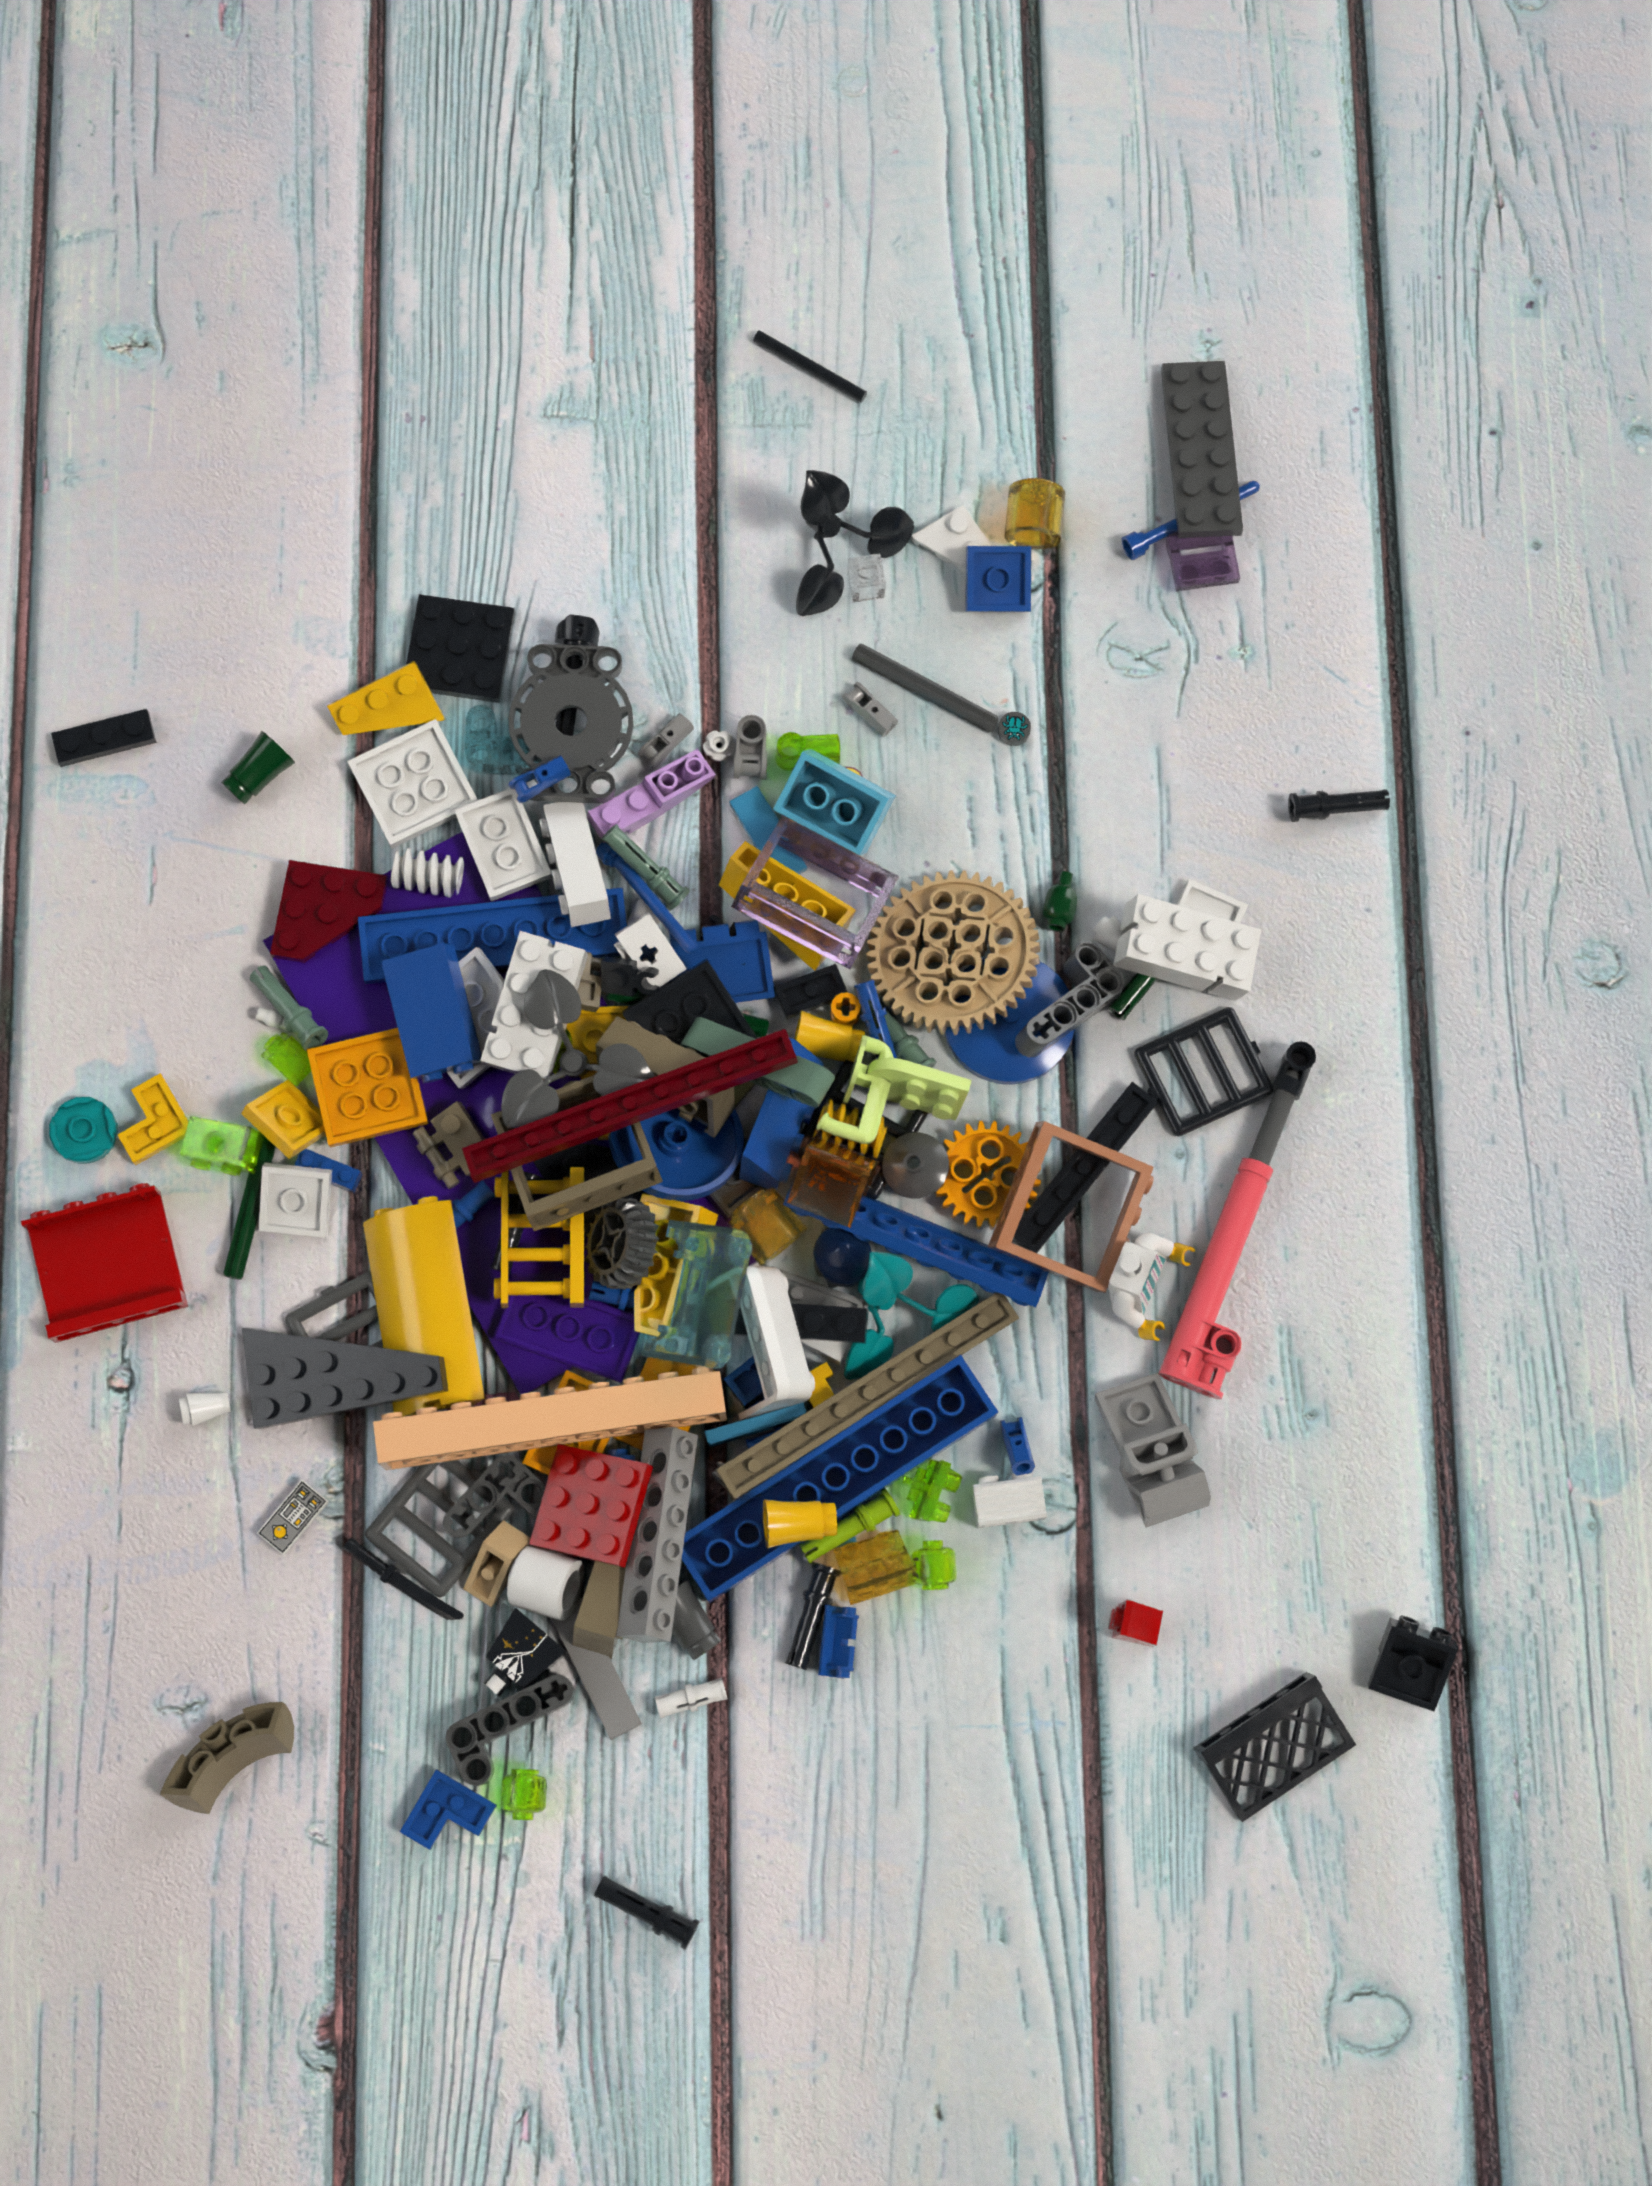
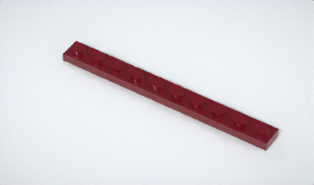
M782 1029L462 1148L471 1178L476 1183L797 1064L798 1060L786 1029Z

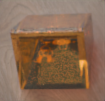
M816 1137L805 1149L787 1203L851 1228L870 1189L879 1162Z

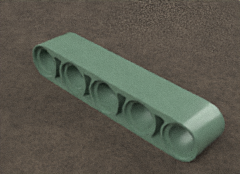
M697 1017L680 1046L692 1048L701 1056L707 1058L755 1040V1038L708 1019ZM796 1055L797 1064L749 1081L817 1108L832 1085L835 1076L827 1068Z

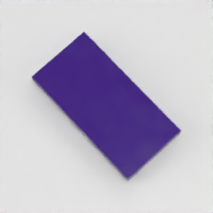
M517 1274L514 1282L539 1281ZM509 1295L508 1308H504L493 1338L622 1384L641 1333L634 1330L633 1314L584 1298V1308H570V1299H563V1295Z

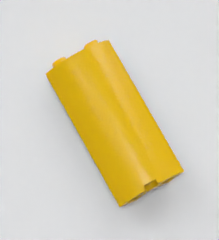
M429 1196L419 1199L416 1205L395 1210L393 1208L375 1210L374 1217L363 1222L383 1348L444 1357L448 1392L393 1402L394 1412H402V1416L407 1417L416 1415V1410L421 1408L436 1407L438 1411L440 1409H450V1405L462 1402H471L473 1406L485 1399L451 1200L438 1201V1197Z

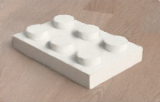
M510 788L454 810L491 902L553 878L523 803L517 801L518 794L515 789Z

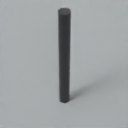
M758 330L753 339L755 343L860 403L864 401L867 395V391L766 333Z

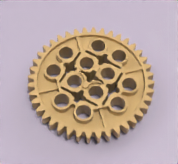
M950 870L947 879H943L940 872H936L935 881L933 882L925 875L923 876L924 885L920 886L915 881L911 882V892L902 887L900 889L901 899L894 896L890 897L892 908L882 906L885 917H875L878 927L870 929L871 936L874 939L867 940L868 947L871 950L866 952L867 959L871 962L867 965L870 974H873L871 980L875 981L874 984L877 986L878 996H884L882 998L886 1007L892 1005L891 1009L894 1015L902 1012L901 1016L905 1023L913 1018V1024L916 1029L925 1022L927 1032L930 1033L935 1025H937L940 1035H944L947 1027H951L953 1034L957 1035L960 1026H964L966 1032L971 1033L972 1024L976 1023L980 1030H983V1020L988 1019L993 1025L996 1024V1013L1007 1017L1006 1006L1016 1009L1017 1002L1015 997L1026 998L1025 990L1022 987L1032 988V979L1030 977L1037 976V969L1034 965L1040 964L1039 955L1036 954L1041 952L1040 944L1036 942L1039 940L1038 930H1033L1036 928L1034 918H1029L1031 916L1029 908H1023L1022 898L1014 899L1015 896L1012 889L1004 892L1003 882H999L993 887L992 877L990 876L981 882L980 875L976 872L972 879H968L965 870L962 871L959 878H955L953 870ZM943 902L951 903L946 909L937 908ZM974 905L984 906V908L978 912H972L969 910ZM958 918L963 919L959 922V925H953L957 922ZM906 929L914 930L909 936L900 935ZM935 933H947L946 936L941 939L932 938V936ZM967 936H979V938L974 942L965 941V938ZM1007 937L1012 939V941L1006 945H1001L997 943L1002 938ZM924 940V944L926 947L922 949L921 953H919L918 960L916 951L920 949V946H922V941ZM989 944V949L991 953L988 954L983 965L981 956H984ZM901 959L909 960V963L905 966H895V963ZM933 962L942 963L937 969L927 968ZM965 965L975 966L970 972L960 971ZM998 968H1006L1008 970L1003 975L993 974L994 970ZM949 978L954 979V981L950 982L949 986H944ZM926 993H937V996L932 1000L923 999ZM961 995L970 996L967 1002L958 1003L955 1001Z

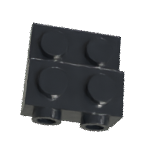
M1401 1615L1398 1620L1390 1618L1378 1648L1379 1655L1368 1682V1689L1435 1712L1458 1652L1456 1640L1451 1639L1453 1635L1449 1631L1439 1627H1433L1431 1632L1419 1628L1420 1623L1408 1616Z

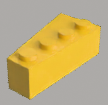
M746 841L730 857L719 883L722 889L758 919L761 924L814 971L844 937L856 912V909Z

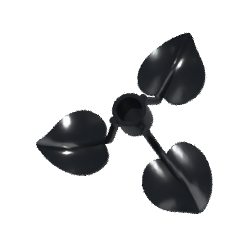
M807 470L805 488L800 505L801 515L806 524L816 532L814 539L820 545L827 562V568L821 564H816L805 573L796 599L797 614L808 616L824 612L832 608L839 601L843 593V577L839 573L833 572L834 563L824 538L836 536L840 531V527H843L864 538H870L867 551L872 556L877 558L891 557L901 551L912 536L914 521L899 507H886L873 517L870 524L871 532L863 531L844 522L836 515V513L842 512L849 503L850 491L847 484L833 474Z

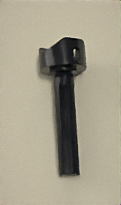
M570 614L556 626L555 643L559 645L598 646L599 628L593 618ZM572 655L566 660V665L570 669H579L582 667L584 659L579 655ZM576 708L564 709L556 716L555 726L564 735H574Z

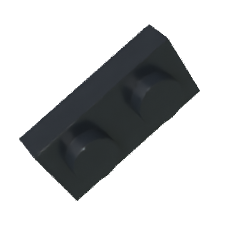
M836 964L774 986L786 1020L800 1015L801 1010L808 1012L830 1004L836 995L847 992Z

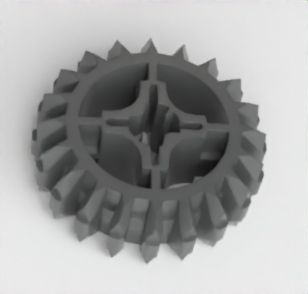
M620 1198L602 1205L601 1210H596L595 1221H590L591 1230L589 1234H586L588 1244L584 1248L588 1250L585 1261L590 1263L588 1272L593 1274L594 1281L600 1282L601 1285L607 1286V1288L624 1290L626 1288L632 1289L634 1285H640L642 1277H648V1267L654 1266L653 1256L655 1253H658L655 1247L656 1242L660 1238L656 1237L659 1225L654 1223L655 1214L650 1212L649 1206L637 1201V1199Z

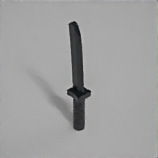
M352 1537L344 1545V1550L353 1554L352 1556L361 1560L360 1562L369 1566L372 1571L381 1576L380 1580L382 1582H389L446 1620H461L464 1617L462 1612L396 1571L397 1568L393 1564L388 1566L387 1563H384L383 1560L376 1557L371 1551L366 1550L367 1548L359 1544Z

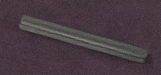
M859 644L853 652L852 659L855 662L986 732H992L995 728L998 716L864 644Z

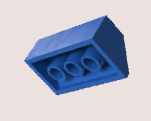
M789 1038L797 1056L824 1067V1063L795 1039ZM768 1089L742 1155L739 1179L777 1192L780 1182L787 1183L793 1168V1164L788 1163L792 1152L799 1153L805 1136L800 1134L803 1123L810 1124L815 1108Z

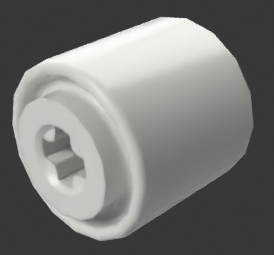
M526 1546L519 1553L509 1571L507 1579L508 1602L514 1607L564 1621L572 1614L581 1595L585 1573L584 1564L581 1560L534 1546Z

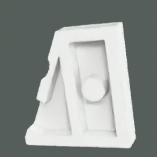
M964 505L914 533L911 537L913 544L918 547L922 545L936 553L937 558L946 563L954 564L958 570L965 574L966 546H991Z

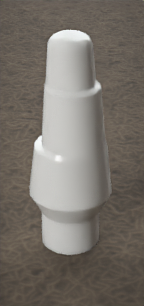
M259 1007L256 1020L262 1021L270 1027L287 1030L284 1026L283 1016L276 1009Z

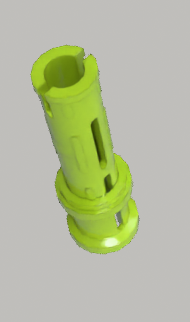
M884 1488L881 1490V1495L864 1505L859 1504L854 1508L853 1514L837 1523V1535L823 1537V1539L807 1540L804 1543H800L799 1547L804 1552V1556L809 1564H811L817 1558L862 1531L866 1530L867 1533L869 1531L873 1532L876 1530V1525L891 1516L898 1517L901 1513L887 1489Z

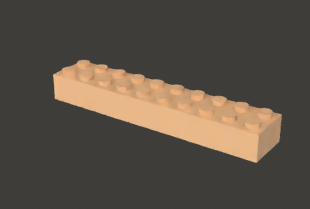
M700 1367L693 1369L692 1375L679 1377L678 1372H666L658 1374V1380L644 1382V1377H632L624 1379V1385L610 1387L609 1382H598L590 1384L589 1390L578 1392L575 1391V1387H564L555 1389V1395L542 1397L540 1392L521 1394L520 1400L507 1402L506 1397L486 1399V1405L473 1407L471 1402H462L450 1405L451 1410L438 1412L436 1407L417 1409L414 1416L403 1417L402 1412L381 1415L382 1420L373 1421L377 1461L387 1471L557 1446L558 1444L564 1445L639 1434L650 1429L679 1428L727 1421L720 1371L713 1372L712 1367Z

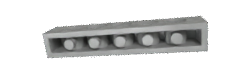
M675 1427L650 1429L644 1432L640 1462L653 1466V1470L627 1558L616 1636L641 1643L671 1642L698 1439L696 1434Z

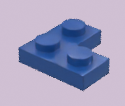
M436 1769L401 1828L400 1833L429 1850L432 1849L449 1819L473 1834L480 1836L497 1804Z

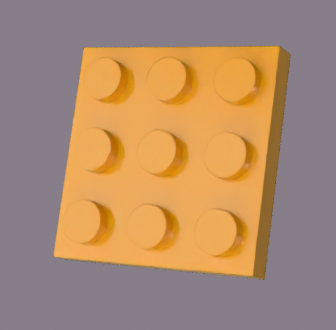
M398 1028L307 1049L327 1142L330 1148L429 1124L419 1080L410 1078Z

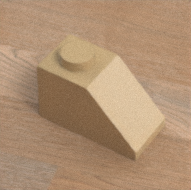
M503 1520L483 1541L463 1589L492 1607L507 1586V1579L513 1562L526 1546L530 1545L531 1538Z

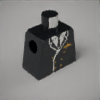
M515 1608L486 1656L497 1668L484 1684L499 1697L512 1681L522 1689H525L565 1657L568 1652L521 1611Z

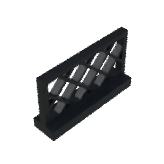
M1305 1672L1193 1748L1199 1759L1204 1762L1241 1822H1244L1356 1746L1353 1738L1321 1689L1323 1688L1321 1683L1313 1674ZM1317 1697L1323 1707L1320 1721L1303 1718L1306 1703ZM1298 1709L1297 1716L1290 1715ZM1328 1716L1333 1724L1326 1723ZM1284 1718L1295 1721L1292 1740L1274 1737L1277 1723ZM1302 1722L1319 1726L1315 1746L1298 1742ZM1325 1727L1336 1729L1344 1742L1334 1749L1321 1747ZM1269 1729L1268 1735L1262 1734L1263 1732ZM1254 1738L1267 1740L1263 1760L1246 1756L1248 1743ZM1273 1741L1290 1745L1286 1765L1269 1761ZM1297 1747L1314 1750L1311 1764L1304 1769L1293 1767ZM1241 1748L1239 1755L1233 1754V1752ZM1320 1752L1327 1753L1321 1758H1319ZM1226 1757L1238 1759L1235 1778L1222 1777L1215 1765ZM1245 1761L1262 1764L1258 1784L1241 1781ZM1268 1766L1285 1769L1283 1783L1276 1788L1264 1786ZM1292 1771L1298 1772L1296 1775L1291 1777ZM1226 1782L1233 1784L1232 1792ZM1240 1785L1257 1789L1254 1803L1244 1810L1237 1801ZM1263 1790L1269 1791V1793L1262 1797Z

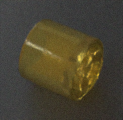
M1027 478L1013 482L1008 490L1004 531L1006 541L1014 546H1032V549H1048L1060 544L1065 503V490L1063 487L1043 478Z
M774 1187L766 1191L762 1189L747 1199L732 1213L733 1217L727 1224L728 1228L759 1266L766 1265L781 1254L808 1229L797 1214L792 1212L789 1207L783 1205L784 1199Z

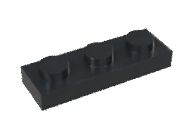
M147 709L51 733L60 767L157 743L150 713Z

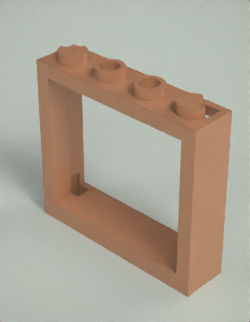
M1046 1121L1036 1122L988 1248L1095 1292L1106 1293L1107 1288H1109V1280L1126 1241L1130 1242V1239L1127 1238L1130 1228L1135 1226L1140 1218L1142 1208L1139 1205L1143 1194L1146 1195L1152 1187L1154 1177L1151 1176L1154 1167ZM1052 1138L1136 1172L1096 1277L1012 1243Z

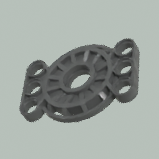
M535 645L529 650L527 655L528 666L533 675L518 689L511 703L508 717L510 737L516 752L524 763L530 767L522 774L561 755L571 773V776L567 778L574 779L577 787L574 791L565 793L559 789L558 785L560 782L530 800L606 803L614 797L616 792L615 780L607 771L625 754L631 742L634 727L632 706L627 693L619 682L614 679L622 671L621 655L616 649L605 646ZM542 653L549 655L552 659L549 666L545 668L535 666L533 659L536 655ZM579 655L584 659V664L579 669H570L566 665L568 657ZM606 656L613 657L617 661L615 668L609 671L601 669L598 665L600 659ZM531 686L533 690L528 694L525 702H520L523 694ZM615 690L622 697L625 706L619 707L618 701L614 696ZM567 708L581 710L587 717L585 729L573 736L562 734L555 726L556 716L559 712ZM518 711L521 713V728L514 729L515 713ZM628 715L627 733H622V719ZM517 738L524 741L526 749L529 751L527 754L519 746ZM622 743L619 751L611 758L610 756L615 752L618 744ZM603 779L609 782L610 789L604 794H596L591 789L594 781Z

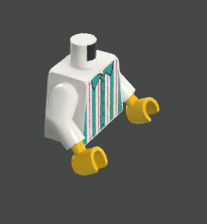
M1153 1233L1142 1234L1136 1239L1135 1243L1128 1241L1124 1243L1108 1287L1113 1312L1131 1327L1138 1329L1140 1338L1159 1341L1160 1339L1155 1336L1154 1332L1155 1329H1165L1163 1322L1147 1320L1144 1313L1167 1259L1166 1257L1169 1256L1172 1262L1189 1266L1191 1263L1185 1262L1184 1255L1186 1251L1195 1252V1249L1178 1242L1173 1244L1172 1241Z

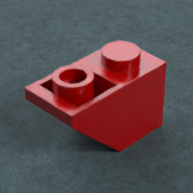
M1125 1600L1118 1607L1116 1606L1115 1609L1112 1608L1108 1629L1113 1630L1112 1638L1154 1647L1157 1646L1163 1611L1134 1601Z

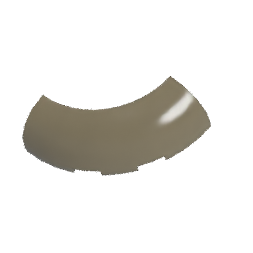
M269 1702L242 1709V1714L226 1722L221 1719L199 1735L201 1741L185 1757L182 1754L167 1776L160 1795L181 1808L197 1813L210 1814L223 1788L242 1769L267 1756L292 1752L294 1723L292 1714L284 1702Z

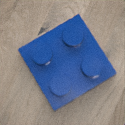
M966 546L965 612H1031L1032 546Z

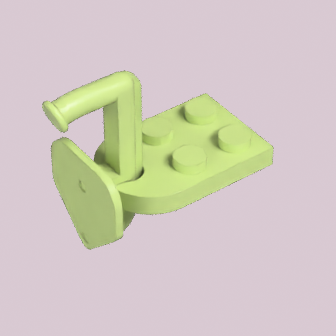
M862 1035L843 1098V1103L848 1104L855 1084L869 1088L859 1126L835 1120L829 1117V1113L826 1112L819 1120L816 1130L821 1129L834 1136L861 1144H870L877 1136L886 1100L898 1103L908 1110L918 1109L931 1113L936 1118L942 1120L951 1119L956 1121L969 1092L972 1080L907 1060L894 1058L890 1047L885 1042ZM864 1051L879 1055L878 1059L869 1064V1067L861 1063Z

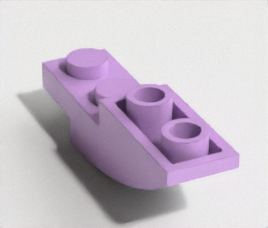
M696 749L645 776L643 782L588 811L587 819L601 839L615 824L623 832L627 831L630 834L684 801L712 780L716 774L700 751Z

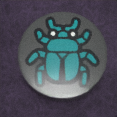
M1020 712L1005 714L998 726L1000 739L1010 746H1019L1025 743L1031 731L1029 719Z

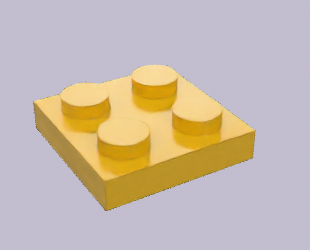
M289 1080L284 1081L248 1103L241 1113L288 1159L326 1136L320 1109Z

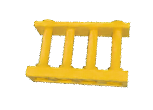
M570 1167V1177H563V1180H527L531 1193L554 1194L583 1183L584 1167ZM509 1170L503 1172L501 1177H495V1197H501V1278H494V1299H501V1308H508V1295H563V1299H570V1308H584V1213L545 1227L563 1228V1231H570V1244H563V1248H509V1228H532L526 1214H509V1194H519L514 1180H509ZM509 1261H563V1265H570V1278H563V1281L509 1282Z

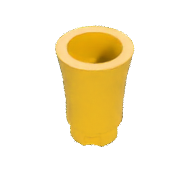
M801 1010L794 1039L816 1057L845 1062V1060L854 1062L865 1031L852 1029V1026L832 1022Z
M764 1499L763 1528L767 1549L787 1543L823 1539V1537L837 1535L835 1503H821V1501L788 1502Z

